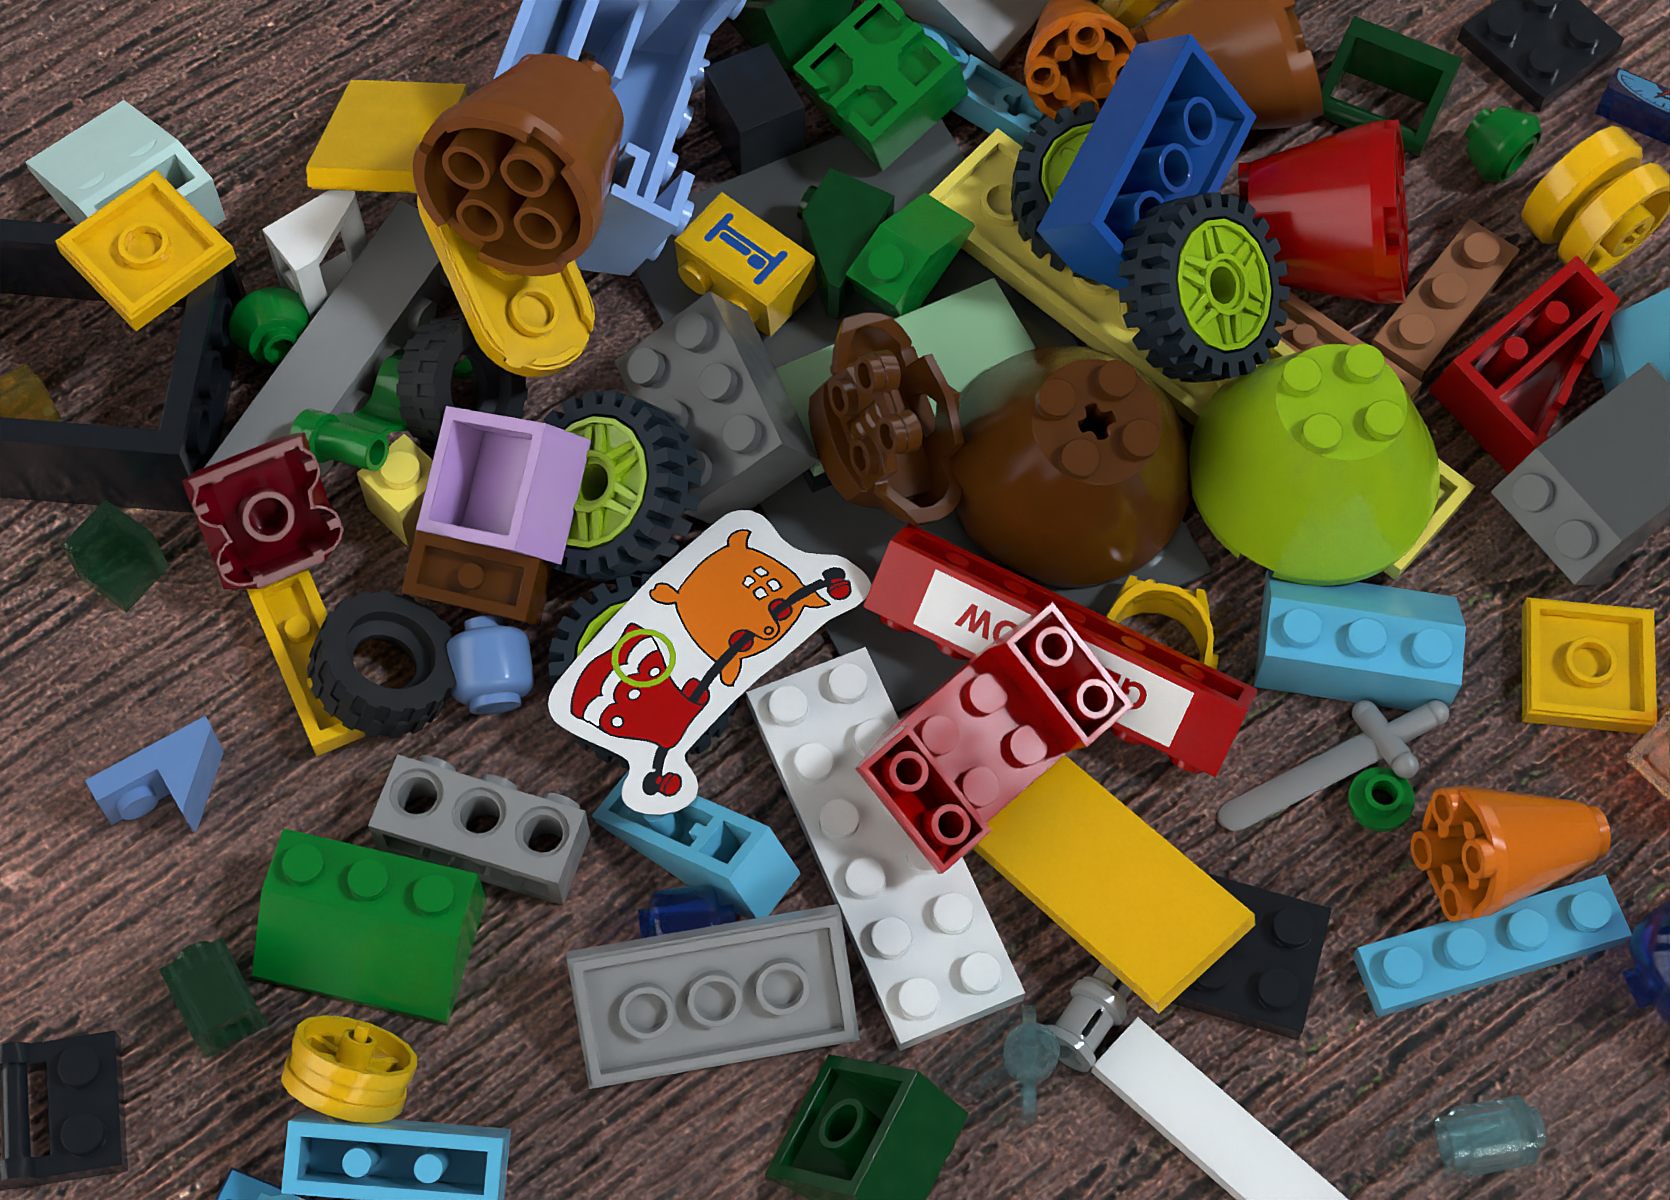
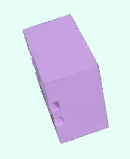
M446 406L416 530L528 555L561 565L575 510L573 507L574 503L577 502L587 461L586 454L590 448L591 440L546 423Z

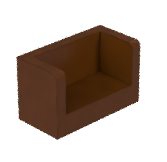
M416 530L401 593L540 626L554 568L548 565L549 562L540 558Z

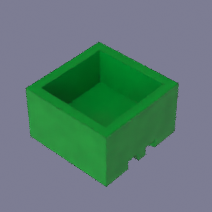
M865 0L793 66L806 98L882 172L969 94L959 62L936 40H931L916 21L912 22L894 0Z

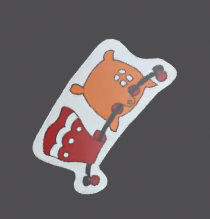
M736 510L728 513L712 524L653 574L604 626L554 685L548 702L550 715L557 724L569 732L606 748L628 761L630 770L622 787V800L626 806L644 814L662 815L677 812L696 799L698 791L697 778L685 761V753L718 717L762 675L781 662L827 621L855 608L864 601L872 584L867 575L846 558L838 555L805 553L792 547L780 537L772 524L761 514L751 510ZM653 629L658 631L673 643L676 652L675 667L671 674L667 676L665 670L669 665L670 654L667 646L657 637L638 635L630 638L620 648H618L616 643L628 632L634 630Z

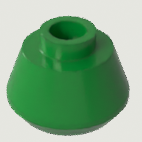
M1500 106L1493 112L1485 108L1472 120L1465 131L1464 136L1470 140L1466 147V153L1483 181L1487 183H1502L1509 179L1524 164L1538 145L1542 137L1539 118L1533 114L1506 106Z
M264 287L252 291L238 302L230 314L228 331L233 343L242 352L260 364L279 366L310 324L311 318L299 297V293L285 287Z

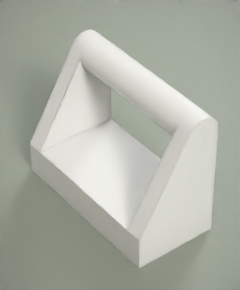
M328 190L262 229L281 287L289 288L299 293V297L306 307L311 321L368 244L356 193L349 190ZM341 232L346 251L319 266L336 236Z

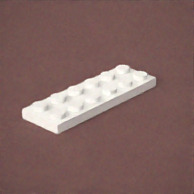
M866 647L746 692L747 705L833 901L839 906L844 926L899 1051L1023 1001L1025 991L963 857L943 874H938L855 769L883 733L899 721Z

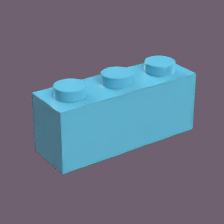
M302 1112L288 1121L281 1193L356 1200H504L511 1129L396 1119L379 1123H362L327 1116L323 1113Z

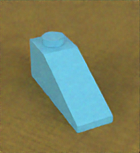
M629 770L593 813L592 817L598 825L712 902L748 919L769 916L801 874L769 826L698 795L692 803L677 812L656 815L632 810L622 800V787L629 774Z

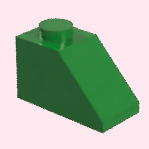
M924 192L879 225L845 275L860 296L892 317L898 318L919 309L972 233L975 225Z

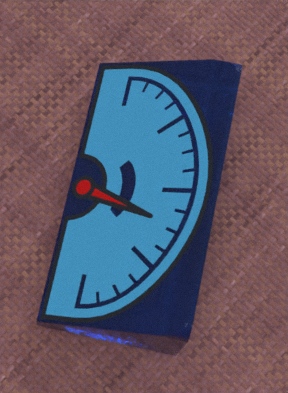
M1618 67L1601 97L1595 114L1670 145V89Z

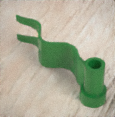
M394 354L387 357L383 362L375 381L372 396L363 409L356 413H341L337 416L311 408L305 409L294 420L290 435L305 432L310 450L315 455L317 463H326L329 460H334L371 471L379 470L386 462L389 453V442L386 436L392 432L408 431V425L405 419L401 418L399 407H401L399 396H396V384H398L399 380L397 369L399 360H402L403 355ZM467 356L453 368L452 377L464 380L473 376V368Z

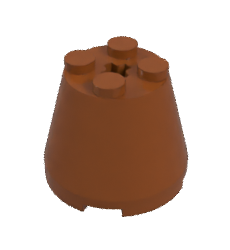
M1178 0L1141 26L1129 30L1137 44L1191 33L1257 116L1250 131L1297 127L1310 123L1313 118L1323 114V100L1311 49L1309 47L1306 48L1299 21L1293 10L1296 8L1295 0Z
M527 54L516 65L443 112L427 130L413 157L415 187L423 207L436 226L439 227L447 223L459 236L480 250L477 260L512 274L523 276L553 275L562 272L568 263L580 257L589 248L599 232L624 130L622 108L615 93L610 88L611 78L605 68L594 61L586 60L579 62L558 54Z

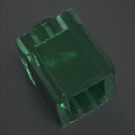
M223 937L211 943L209 941L193 943L179 951L174 956L172 963L159 969L194 1041L206 1058L269 1026L234 955Z

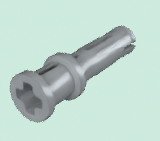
M1101 963L1092 977H1084L1082 980L1076 981L1070 990L1073 999L1055 1025H1046L1039 1034L1040 1042L1051 1055L1065 1065L1081 1072H1088L1096 1062L1093 1053L1112 1026L1119 1027L1127 1017L1126 1011L1128 1006L1125 1000L1132 990Z

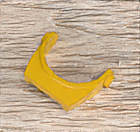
M1129 575L1105 617L1117 623L1140 613H1156L1173 618L1183 624L1194 637L1200 651L1199 662L1217 670L1219 655L1213 654V626L1210 621L1209 605L1205 590L1198 588L1195 591L1182 589L1173 585L1155 583L1153 579L1141 581L1137 580L1138 576Z

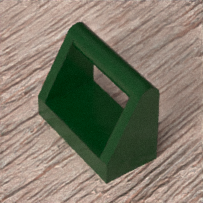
M1354 16L1322 85L1321 94L1324 111L1318 117L1348 129L1372 121L1390 120L1334 98L1346 72L1429 104L1418 130L1400 124L1404 151L1420 157L1452 91L1463 58Z

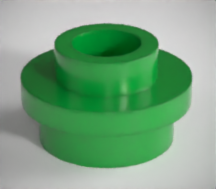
M1374 767L1361 772L1353 780L1348 791V806L1354 818L1363 827L1372 831L1388 832L1400 828L1410 818L1415 806V795L1407 779L1397 776L1392 769ZM1375 789L1386 791L1392 796L1393 803L1389 805L1379 804L1372 797L1371 791Z

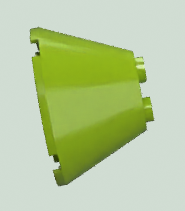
M1345 344L1321 345L1266 361L1263 364L1256 365V368L1248 374L1231 378L1213 394L1203 408L1196 422L1189 446V484L1197 509L1207 527L1225 548L1237 558L1242 554L1255 563L1274 571L1272 577L1292 583L1334 586L1353 583L1381 573L1394 565L1413 548L1426 529L1438 499L1440 469L1438 455L1430 432L1398 376L1385 362L1381 351L1368 344H1356L1354 346Z

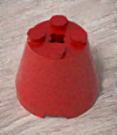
M1399 119L1372 121L1252 162L1239 163L1238 185L1240 198H1246V202L1256 209L1253 218L1264 217L1271 227L1264 238H1277L1281 250L1273 256L1275 263L1284 261L1286 263L1288 275L1278 277L1281 286L1376 304L1406 303L1405 292H1408L1409 238L1404 178L1401 177L1405 176V160Z

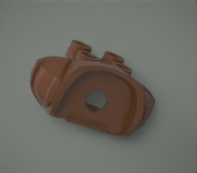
M861 313L844 318L841 321L833 347L832 364L830 366L832 376L809 397L808 416L810 432L822 467L835 489L847 502L862 507L883 509L886 513L892 514L900 523H912L914 526L935 523L948 516L960 502L962 487L954 475L951 457L964 445L958 416L960 393L948 385L933 354L918 358L914 346H911V338L892 317L880 313ZM928 396L935 402H937L936 417L933 413Z

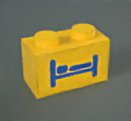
M723 192L674 240L678 273L683 282L698 294L704 295L710 291L746 310L755 327L770 338L817 289L815 257Z

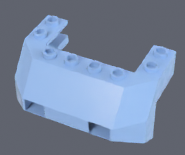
M523 0L493 79L516 65L527 54H558L578 61L583 49L594 55V62L603 66L609 73L611 78L610 88L615 93L623 112L624 130L602 223L589 248L580 257L575 259L579 270L630 276L647 258L654 261L662 251L667 238L671 234L678 237L687 226L694 209V203L687 200L695 175L684 170L657 199L656 196L659 187H663L668 182L676 167L678 154L672 152L675 140L683 136L693 117L694 107L688 105L691 92H696L704 80V67L710 65V61L703 58L710 36L726 17L732 20L736 19L743 9L746 0Z

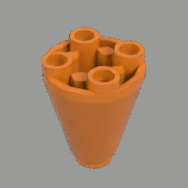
M1049 0L1041 12L1023 68L1028 95L1040 112L1055 120L1057 110L1066 106H1070L1073 113L1077 115L1081 102L1093 101L1096 113H1099L1137 42L1126 26L1091 0Z
M1459 785L1436 789L1433 792L1423 819L1422 831H1417L1412 836L1411 853L1415 865L1420 870L1427 871L1435 893L1440 899L1444 915L1448 920L1456 922L1491 916L1591 866L1597 858L1605 856L1611 843V832L1604 813L1593 805L1587 806L1574 800Z

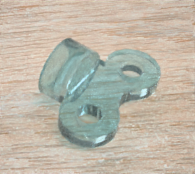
M1021 1005L1020 1025L1016 1026L1008 1034L1002 1055L1005 1068L1012 1077L1020 1082L1021 1124H1035L1036 1084L1050 1077L1056 1068L1060 1056V1045L1056 1035L1045 1025L1036 1023L1035 1005Z

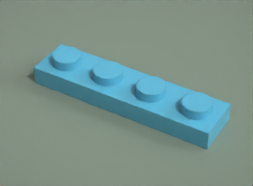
M1604 874L1527 897L1491 916L1456 922L1449 920L1357 947L1353 958L1378 1018L1625 944L1632 936V933Z

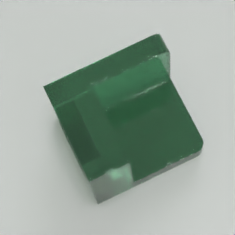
M104 500L63 544V550L79 579L126 613L169 568L154 534L107 500Z

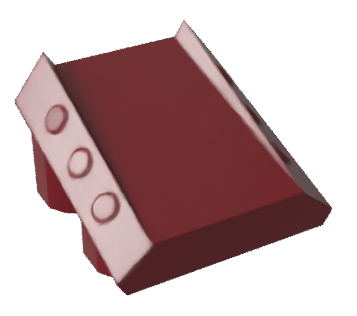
M305 432L282 436L197 470L182 480L223 589L262 588L326 561L342 541L344 530L337 512L330 507L320 478L321 471L315 455L310 450Z

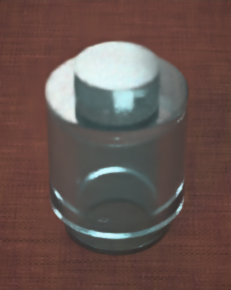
M1520 1095L1453 1107L1448 1116L1438 1117L1435 1122L1437 1147L1445 1168L1449 1173L1463 1171L1468 1177L1535 1164L1538 1159V1149L1544 1148L1546 1145V1131L1539 1110L1535 1106L1528 1107Z

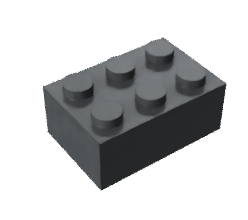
M710 291L614 361L629 395L642 399L672 415L676 419L675 423L683 426L689 434L690 438L686 443L696 449L699 460L688 466L701 471V485L689 487L688 493L700 497L697 511L684 510V514L714 524L728 513L736 510H750L820 461L749 313Z

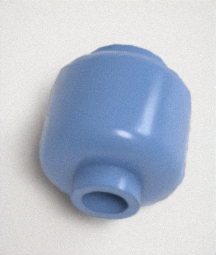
M480 616L465 621V631L453 636L447 643L448 657L455 676L454 679H456V683L451 690L452 697L459 703L469 705V712L472 714H495L520 707V698L527 695L534 686L532 659L527 635L519 628L504 626L503 617Z

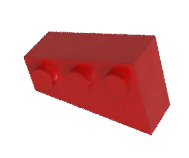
M1576 256L1455 358L1428 391L1509 474L1530 453L1547 440V434L1559 411L1565 406L1572 392L1573 384L1583 365L1589 360L1620 299Z

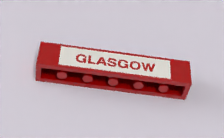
M910 523L890 540L863 606L879 614L880 621L886 626L901 632L914 631L935 641L936 647L944 654L959 660H969L1038 610L1053 602L1134 705L1109 727L1111 732L1125 742L1135 745L1145 743L1168 754L1171 762L1185 771L1196 774L1205 772L1216 777L1258 689Z

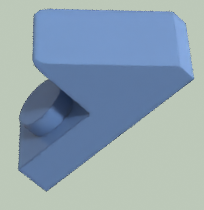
M204 716L85 781L111 825L123 819L133 820L144 816L155 808L160 799L172 794L194 833L200 824L224 750L207 717Z

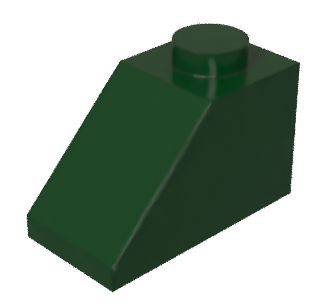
M829 168L818 187L813 185L808 187L799 204L797 218L802 220V247L815 257L817 288L827 315L839 320L856 291L845 274L879 225L894 215L895 196L833 168Z

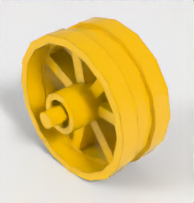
M329 1015L309 1017L297 1025L292 1040V1053L286 1058L281 1078L282 1084L290 1095L305 1106L327 1116L351 1122L379 1123L393 1120L402 1112L407 1096V1085L412 1082L417 1067V1055L409 1044L385 1029L349 1017Z

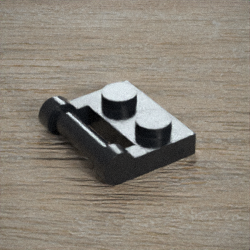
M115 1030L37 1043L9 1042L0 1044L2 1137L0 1188H27L127 1172L128 1158L121 1038ZM47 1070L50 1155L35 1158L31 1157L28 1073Z

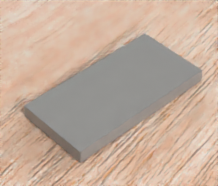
M838 904L566 952L589 1089L860 1040L841 911Z

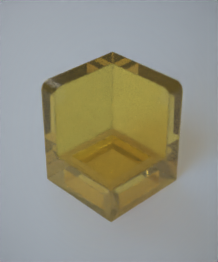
M27 363L0 377V417L55 422L61 419L44 383L38 375H34Z

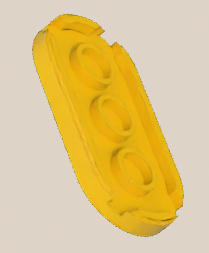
M417 193L418 210L422 222L471 332L482 351L498 366L525 377H547L568 368L587 346L586 344L589 341V334L593 331L595 319L590 293L575 260L568 263L562 272L547 276H523L491 267L477 260L480 250L459 236L447 223L437 227L423 207Z

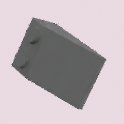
M1648 362L1539 445L1491 491L1574 585L1599 584L1670 519V381L1653 363Z

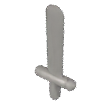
M1368 700L1357 702L1352 709V717L1363 731L1362 733L1226 801L1218 809V822L1228 830H1243L1383 758L1397 776L1405 779L1413 777L1418 772L1419 762L1405 743L1444 724L1449 718L1448 706L1440 700H1432L1388 722L1373 702Z

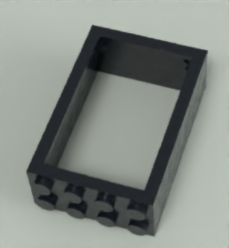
M0 219V293L106 301L60 253L55 242L77 225ZM235 260L171 306L185 308L159 430L0 417V498L194 513L182 480L197 470L204 468L219 448L239 349L233 343L228 331V321L232 310L246 296Z

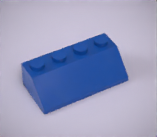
M1191 33L1135 45L1036 230L1072 271L1118 291L1120 288L1129 286V280L1118 275L1120 263L1132 260L1131 257L1123 252L1126 239L1136 237L1131 230L1136 222L1147 218L1145 213L1152 207L1162 205L1161 203L1190 195L1219 192L1257 117Z

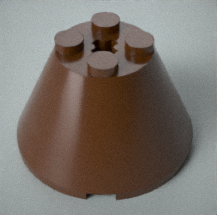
M1078 346L1040 347L1014 355L994 366L972 386L959 405L958 416L964 445L951 457L954 475L962 487L960 502L954 511L975 544L1000 566L1004 563L1020 573L1037 579L1036 583L1060 588L1095 587L1117 581L1142 568L1166 546L1177 531L1186 512L1191 494L1189 484V440L1184 425L1167 396L1150 378L1129 363L1091 348Z

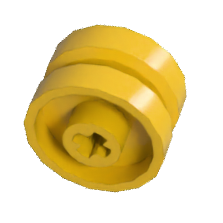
M1610 126L1597 131L1579 143L1542 178L1526 200L1521 212L1522 223L1542 243L1554 244L1560 242L1557 251L1558 258L1564 265L1578 256L1597 276H1600L1622 262L1636 250L1669 214L1670 175L1659 164L1650 162L1640 165L1643 158L1642 147L1621 127Z

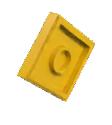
M157 170L150 173L55 241L60 253L135 331L141 329L237 259L233 246Z
M1527 597L1522 605V722L1651 735L1657 727L1654 610Z

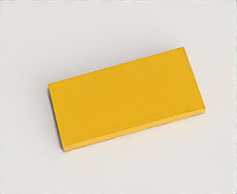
M350 80L306 166L307 186L311 187V189L417 193L413 178L415 150L433 122L443 112L467 97L466 84Z
M1063 755L986 824L992 831L972 848L1158 1014L1255 926V914L1066 755Z

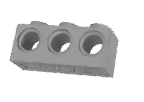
M397 754L368 824L376 847L379 850L478 873L480 881L564 906L590 837L586 811L581 810L580 806L572 799L551 792L543 793L542 797L518 791L517 786L511 781L493 774H482L479 779L456 772V769L448 762L429 755H421L418 760ZM431 797L436 799L434 806L425 813L410 814L405 811L409 803L416 798ZM490 815L499 819L496 826L488 832L473 833L467 830L471 821L479 816ZM543 834H554L562 839L560 844L549 852L541 853L529 848L531 842Z

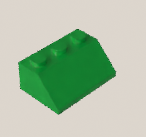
M283 828L261 890L252 977L254 980L448 1026L487 901L479 875L474 872Z

